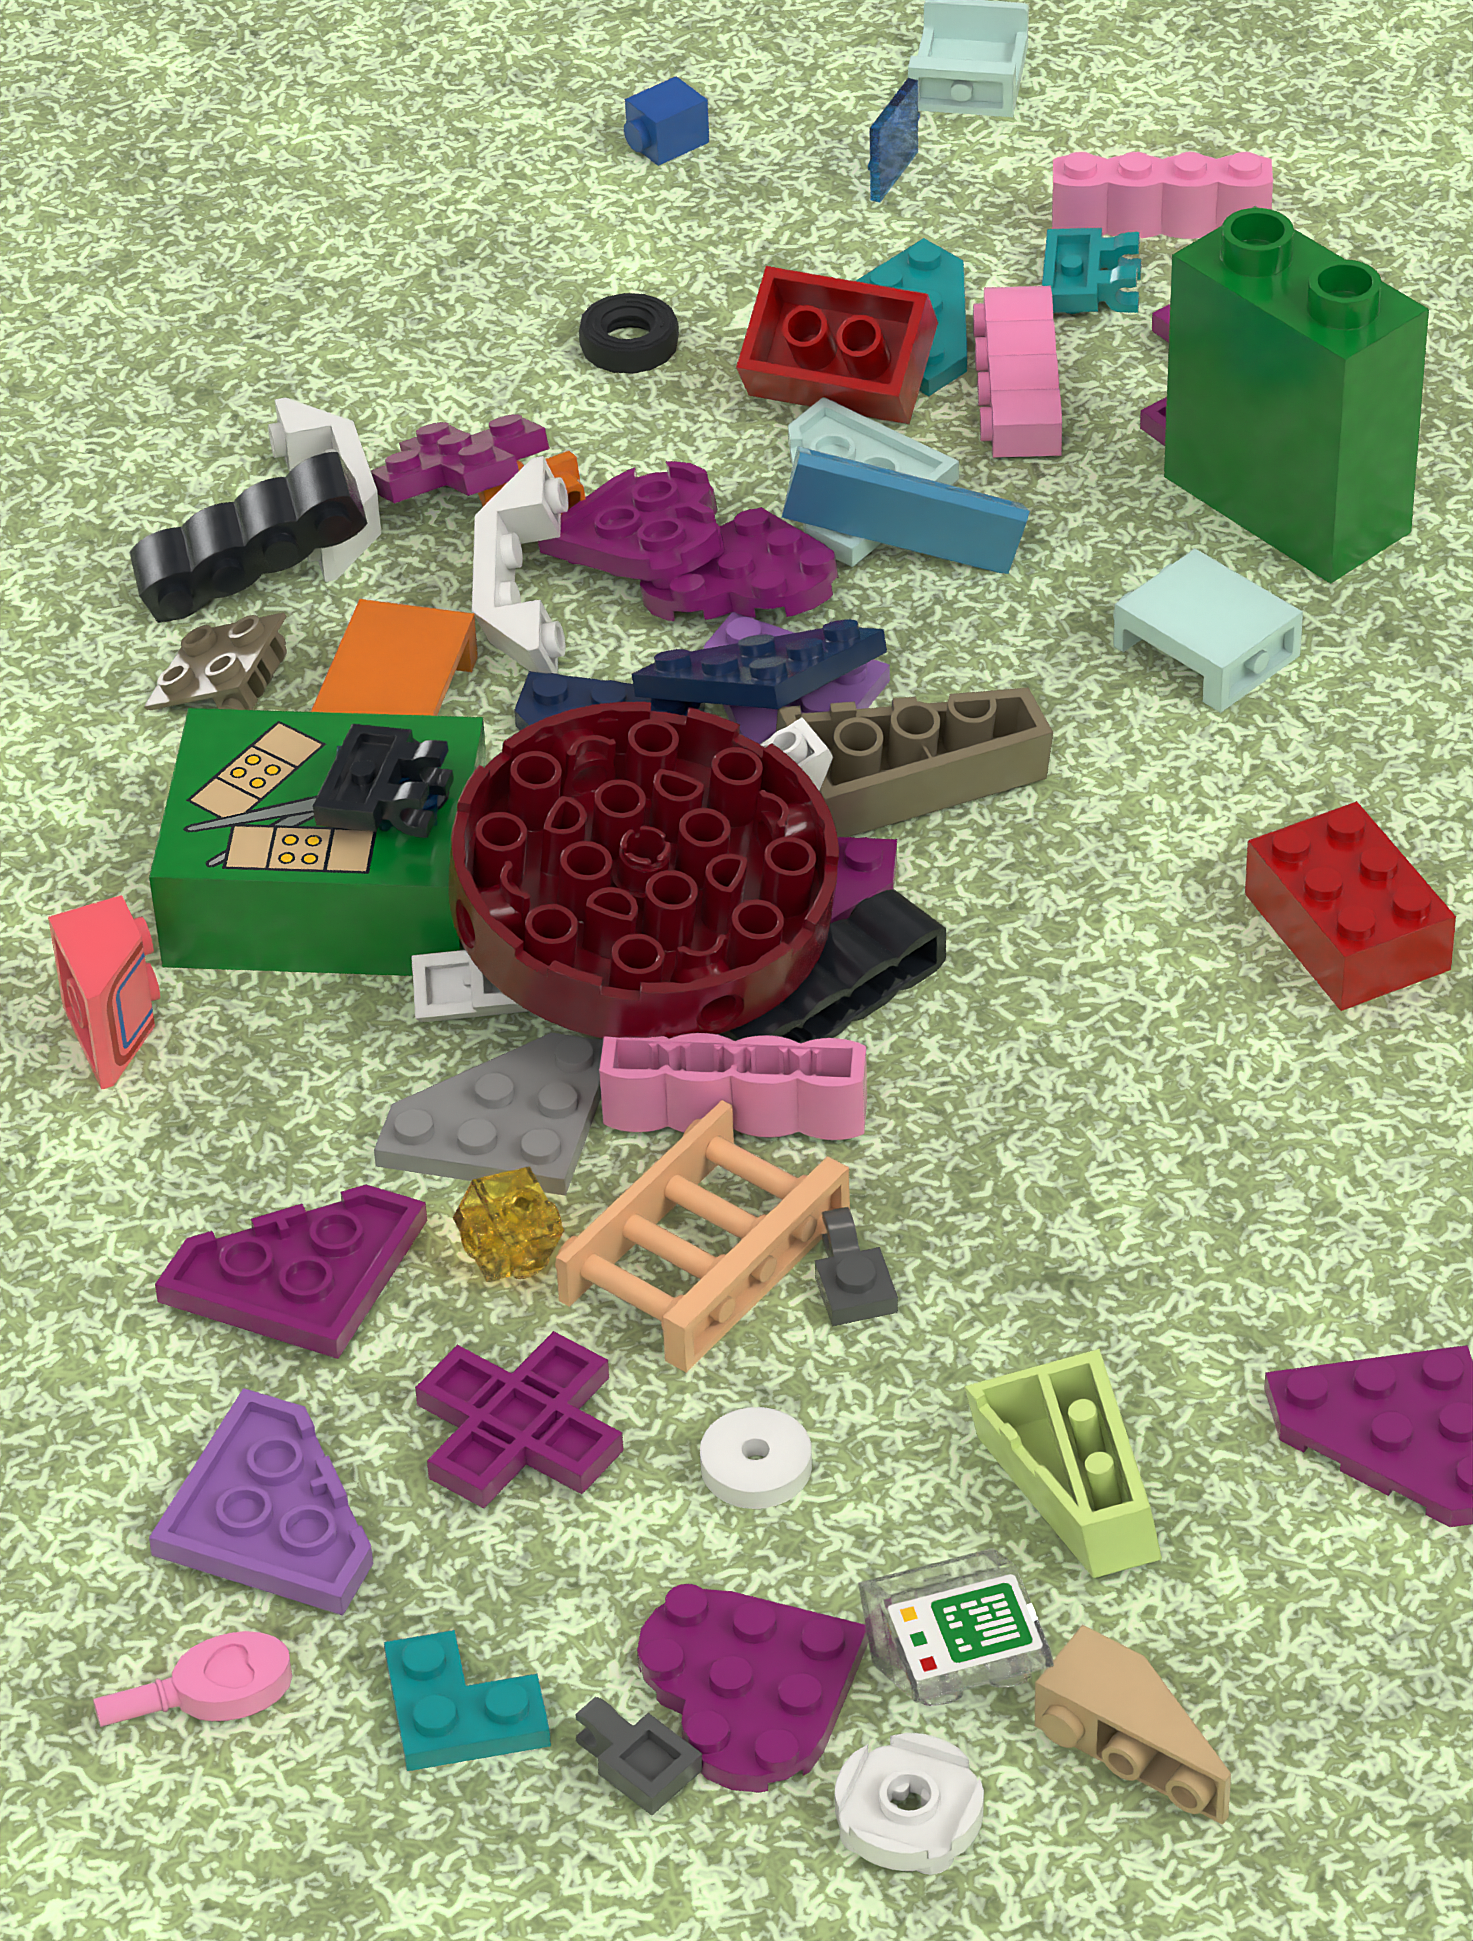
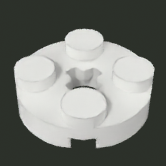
M919 1733L890 1736V1745L878 1747L869 1753L867 1744L855 1751L847 1759L836 1780L835 1814L840 1828L842 1844L848 1850L857 1853L867 1861L884 1868L899 1871L917 1870L928 1875L942 1873L952 1865L954 1857L963 1853L973 1843L982 1825L984 1790L980 1777L977 1780L976 1775L969 1769V1759L958 1747L935 1736ZM909 1793H916L921 1795L922 1808L910 1811L902 1810L890 1801L892 1799L904 1801Z

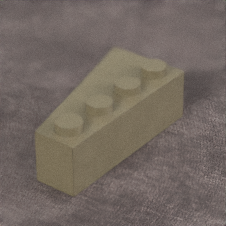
M1029 687L949 694L948 702L924 703L917 701L916 696L892 698V706L856 709L854 701L830 703V710L826 712L801 713L800 706L782 707L777 710L776 732L786 728L802 717L827 746L833 756L820 788V793L831 812L837 837H850L1047 779L1053 731Z

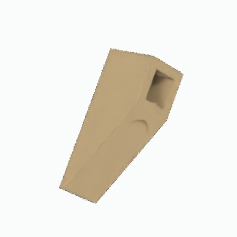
M1082 1624L1035 1682V1727L1041 1729L1057 1745L1065 1748L1075 1747L1104 1762L1120 1778L1129 1781L1138 1780L1167 1795L1183 1811L1191 1814L1201 1813L1223 1825L1229 1817L1231 1773L1145 1656Z

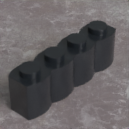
M327 452L299 463L286 477L271 478L252 485L243 491L234 502L219 503L200 510L191 516L182 527L167 528L146 536L129 553L139 597L155 620L161 623L184 619L200 610L210 599L227 597L241 592L255 583L262 574L275 573L291 568L306 559L315 548H327L341 544L362 531L368 522L356 479L338 452Z
M895 889L885 890L870 898L863 899L855 906L848 919L830 923L828 938L820 958L810 974L791 995L764 1015L740 1027L717 1035L733 1041L752 1036H778L791 1039L800 1044L815 1039L834 1038L842 1033L851 1021L864 1019L887 1004L899 990L912 988L935 973L946 961V927Z

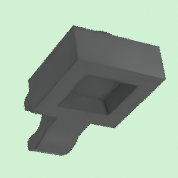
M848 1207L822 1212V1219L827 1230V1234H822V1241L828 1258L815 1260V1280L832 1327L898 1313V1296L880 1247L860 1251L854 1220Z
M595 1696L575 1714L576 1720L586 1727L576 1735V1742L598 1758V1774L651 1816L702 1771V1753L650 1713H647L635 1725H632L621 1717L610 1704Z

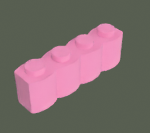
M1074 152L1066 156L1053 159L1052 229L1102 228V235L1108 234L1111 236H1117L1126 232H1139L1140 238H1148L1160 234L1183 239L1201 238L1222 226L1224 220L1229 215L1239 210L1253 208L1254 206L1272 210V159L1258 156L1251 152H1239L1218 159L1196 152H1184L1164 159L1149 156L1142 152H1129L1109 159L1087 152Z
M1051 286L984 287L983 303L973 304V335L976 337V371H987L977 373L978 406H989L980 407V440L991 441L993 458L1062 456V410Z
M708 1033L684 1034L670 1039L665 1036L650 1038L604 1036L599 1073L603 1124L608 1127L627 1132H649L670 1127L677 1131L685 1132L694 1120L702 1119L723 1100L732 1105L733 1129L751 1136L781 1137L801 1132L818 1139L843 1140L864 1134L867 1108L866 1046L858 1042L840 1038H821L800 1044L791 1039L778 1036H752L733 1041L720 1035Z

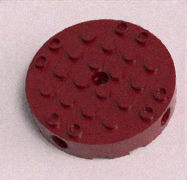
M613 702L580 707L549 716L525 727L506 739L502 744V752L495 756L485 767L478 765L458 799L457 813L451 835L448 883L449 905L454 927L473 963L495 987L524 1009L568 1030L603 1039L604 1036L616 1038L665 1036L670 1039L691 1033L717 1035L764 1015L791 995L810 974L820 958L827 941L837 884L839 845L834 821L822 794L801 767L776 745L771 743L764 748L757 742L739 734L740 724L711 713L689 708L687 716L651 711V702Z

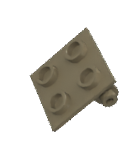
M282 612L263 617L250 615L235 623L217 627L203 625L190 631L182 639L181 648L170 666L159 676L158 685L145 704V709L155 710L212 698L219 709L253 710L258 701L257 698L263 695L267 685L273 678V674L287 654L286 641L278 633L287 617L285 613Z

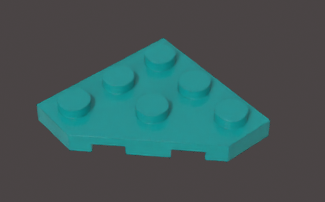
M923 238L856 280L857 282L928 294L938 325L919 389L921 393L929 397L967 372L964 263L962 259Z

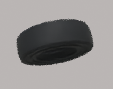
M622 293L607 296L591 304L582 314L579 327V343L585 358L597 368L613 373L634 374L652 370L666 363L676 352L679 337L678 321L672 307L659 298L638 293ZM626 327L640 328L649 332L633 339H620L609 335V333L617 329Z

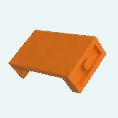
M359 599L311 712L437 716L455 671L472 672L477 661L478 652L474 613Z

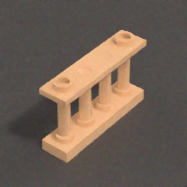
M721 1100L702 1119L694 1120L685 1130L683 1137L578 1236L570 1237L563 1244L556 1256L555 1262L559 1301L570 1307L595 1284L661 1321L665 1361L687 1373L822 1240V1234H827L822 1219V1212L844 1207L850 1209L849 1167L827 1156L808 1176L802 1175L797 1178L734 1144L732 1105ZM720 1166L782 1199V1201L767 1215L763 1214L756 1217L700 1187L698 1184L715 1167ZM678 1204L742 1240L726 1255L721 1254L715 1257L658 1226L657 1223ZM637 1244L701 1280L685 1295H678L674 1298L618 1267L615 1263Z

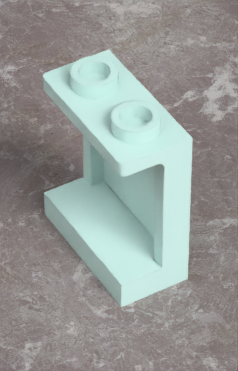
M925 0L924 29L918 55H911L908 65V110L1013 117L1028 49L1029 6L1026 3L988 0Z
M1193 549L1173 564L1165 566L1159 574L1134 591L1126 593L1115 603L1113 614L1114 647L1125 652L1143 639L1203 675V702L1220 713L1300 656L1303 611L1197 549Z

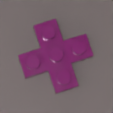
M519 414L498 417L489 422L490 429L473 435L457 429L447 422H437L420 427L416 430L417 437L399 442L401 452L388 456L385 459L386 465L370 470L377 489V495L395 504L446 485L470 496L507 483L519 472L516 460L550 449L545 427L525 419Z
M553 1331L513 1373H510L457 1344L415 1387L417 1406L458 1427L427 1460L429 1479L483 1509L525 1465L583 1494L624 1451L623 1433L579 1410L609 1379L608 1359Z

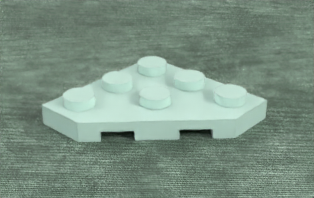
M822 397L788 425V444L792 466L797 446L948 485L954 484L959 479L958 460L825 397ZM803 523L804 533L825 544L834 551L837 560L851 567L855 566L881 544L880 542Z

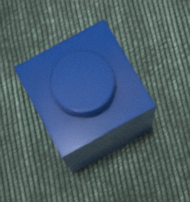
M677 76L625 99V139L635 152H641L656 165L664 164L709 143L708 99Z

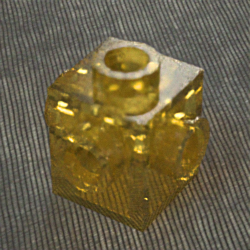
M530 1166L472 1179L453 1216V1220L460 1231L463 1248L470 1258L475 1259L486 1282L511 1276L515 1279H526L536 1275L548 1265L550 1256L565 1231L557 1207L547 1199Z

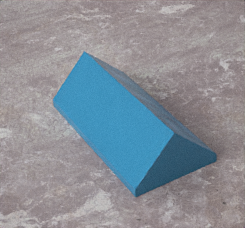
M797 446L781 518L997 573L1009 574L1030 511L1019 502Z

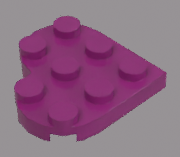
M665 461L667 472L649 473L637 477L635 467L628 469L611 478L586 496L585 500L579 501L568 509L567 512L561 514L560 537L538 541L540 553L566 560L571 564H580L605 571L617 577L652 580L654 587L670 589L669 584L673 579L696 570L710 562V560L720 557L725 551L721 528L715 519L718 508L714 489L709 483L708 474L705 469L692 463Z
M759 507L742 511L735 516L734 520L719 526L724 542V553L696 570L673 579L669 584L670 589H658L653 586L652 580H640L643 604L647 610L659 618L675 621L674 611L693 612L703 610L705 620H709L731 612L756 618L755 608L774 609L785 607L786 617L795 616L815 609L830 599L833 595L831 584L836 578H839L833 550L764 508Z
M680 1584L673 1587L667 1593L665 1603L657 1607L641 1627L637 1647L638 1668L640 1673L642 1672L644 1681L656 1692V1700L662 1706L682 1714V1739L702 1753L701 1774L706 1779L730 1790L761 1793L768 1791V1783L787 1780L799 1771L802 1772L803 1776L808 1774L824 1753L869 1643V1625L733 1591L702 1589L694 1584Z

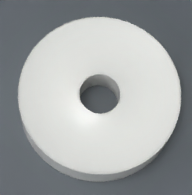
M750 1407L727 1413L710 1425L701 1440L700 1464L702 1478L708 1489L716 1497L731 1505L749 1509L769 1508L780 1505L795 1497L805 1487L810 1478L812 1450L809 1435L796 1419L775 1409ZM755 1455L764 1457L759 1460L748 1459V1457Z

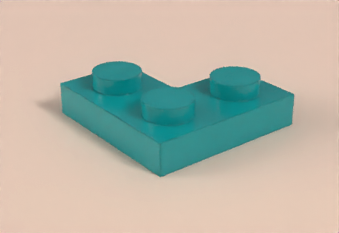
M455 1630L384 1642L386 1664L407 1771L551 1746L550 1729L538 1673L466 1686Z

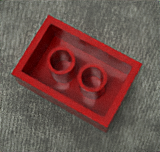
M766 266L736 369L749 396L809 407L822 397H825L865 417L910 425L938 321L930 298L926 293Z
M1357 801L1248 840L1245 895L1340 1011L1451 970L1456 922L1455 914Z

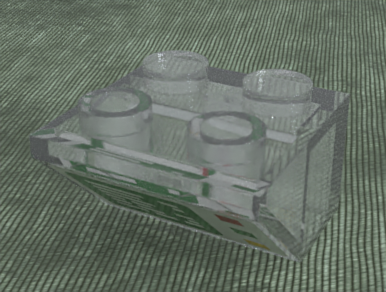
M994 1548L858 1582L872 1664L915 1703L920 1702L927 1706L949 1704L962 1698L963 1690L985 1684L998 1688L1021 1685L1032 1678L1031 1672L1054 1666L1052 1652L1017 1566Z

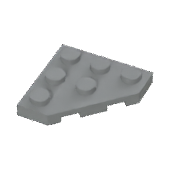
M551 1032L393 1103L374 1148L375 1165L389 1169L566 1196L601 1099L599 1069L603 1040Z

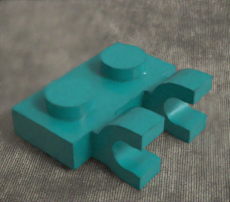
M1102 228L1047 229L1042 286H1051L1053 313L1077 314L1081 312H1098V304L1101 301H1105L1110 309L1116 312L1138 313L1139 292H1124L1120 289L1137 287V280H1141V259L1122 257L1127 254H1139V232H1126L1115 237H1103Z

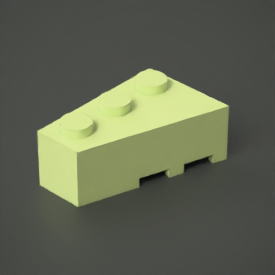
M1100 1349L965 1386L977 1437L1093 1578L1162 1560L1149 1500Z

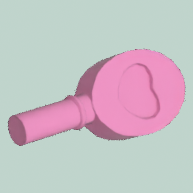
M233 1632L207 1639L190 1648L180 1657L172 1671V1677L164 1680L157 1678L155 1682L93 1699L99 1726H107L158 1711L167 1712L169 1708L178 1706L183 1712L205 1721H230L254 1715L277 1702L290 1687L292 1671L289 1650L276 1637L261 1632Z

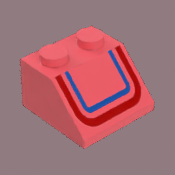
M122 895L48 917L62 1005L101 1090L115 1085L155 1027L152 1001L160 999L159 985L154 970L149 962H145V955L154 952L149 928L143 916L133 919Z

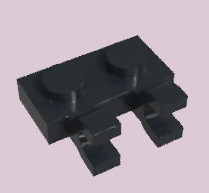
M352 724L312 806L316 826L377 832L382 819L390 820L396 829L407 835L428 838L435 823L434 812L418 809L423 808L429 794L447 796L454 781L452 770L435 768L442 767L449 752L447 741L428 740L422 743H414L411 729ZM401 778H409L411 781L399 785Z

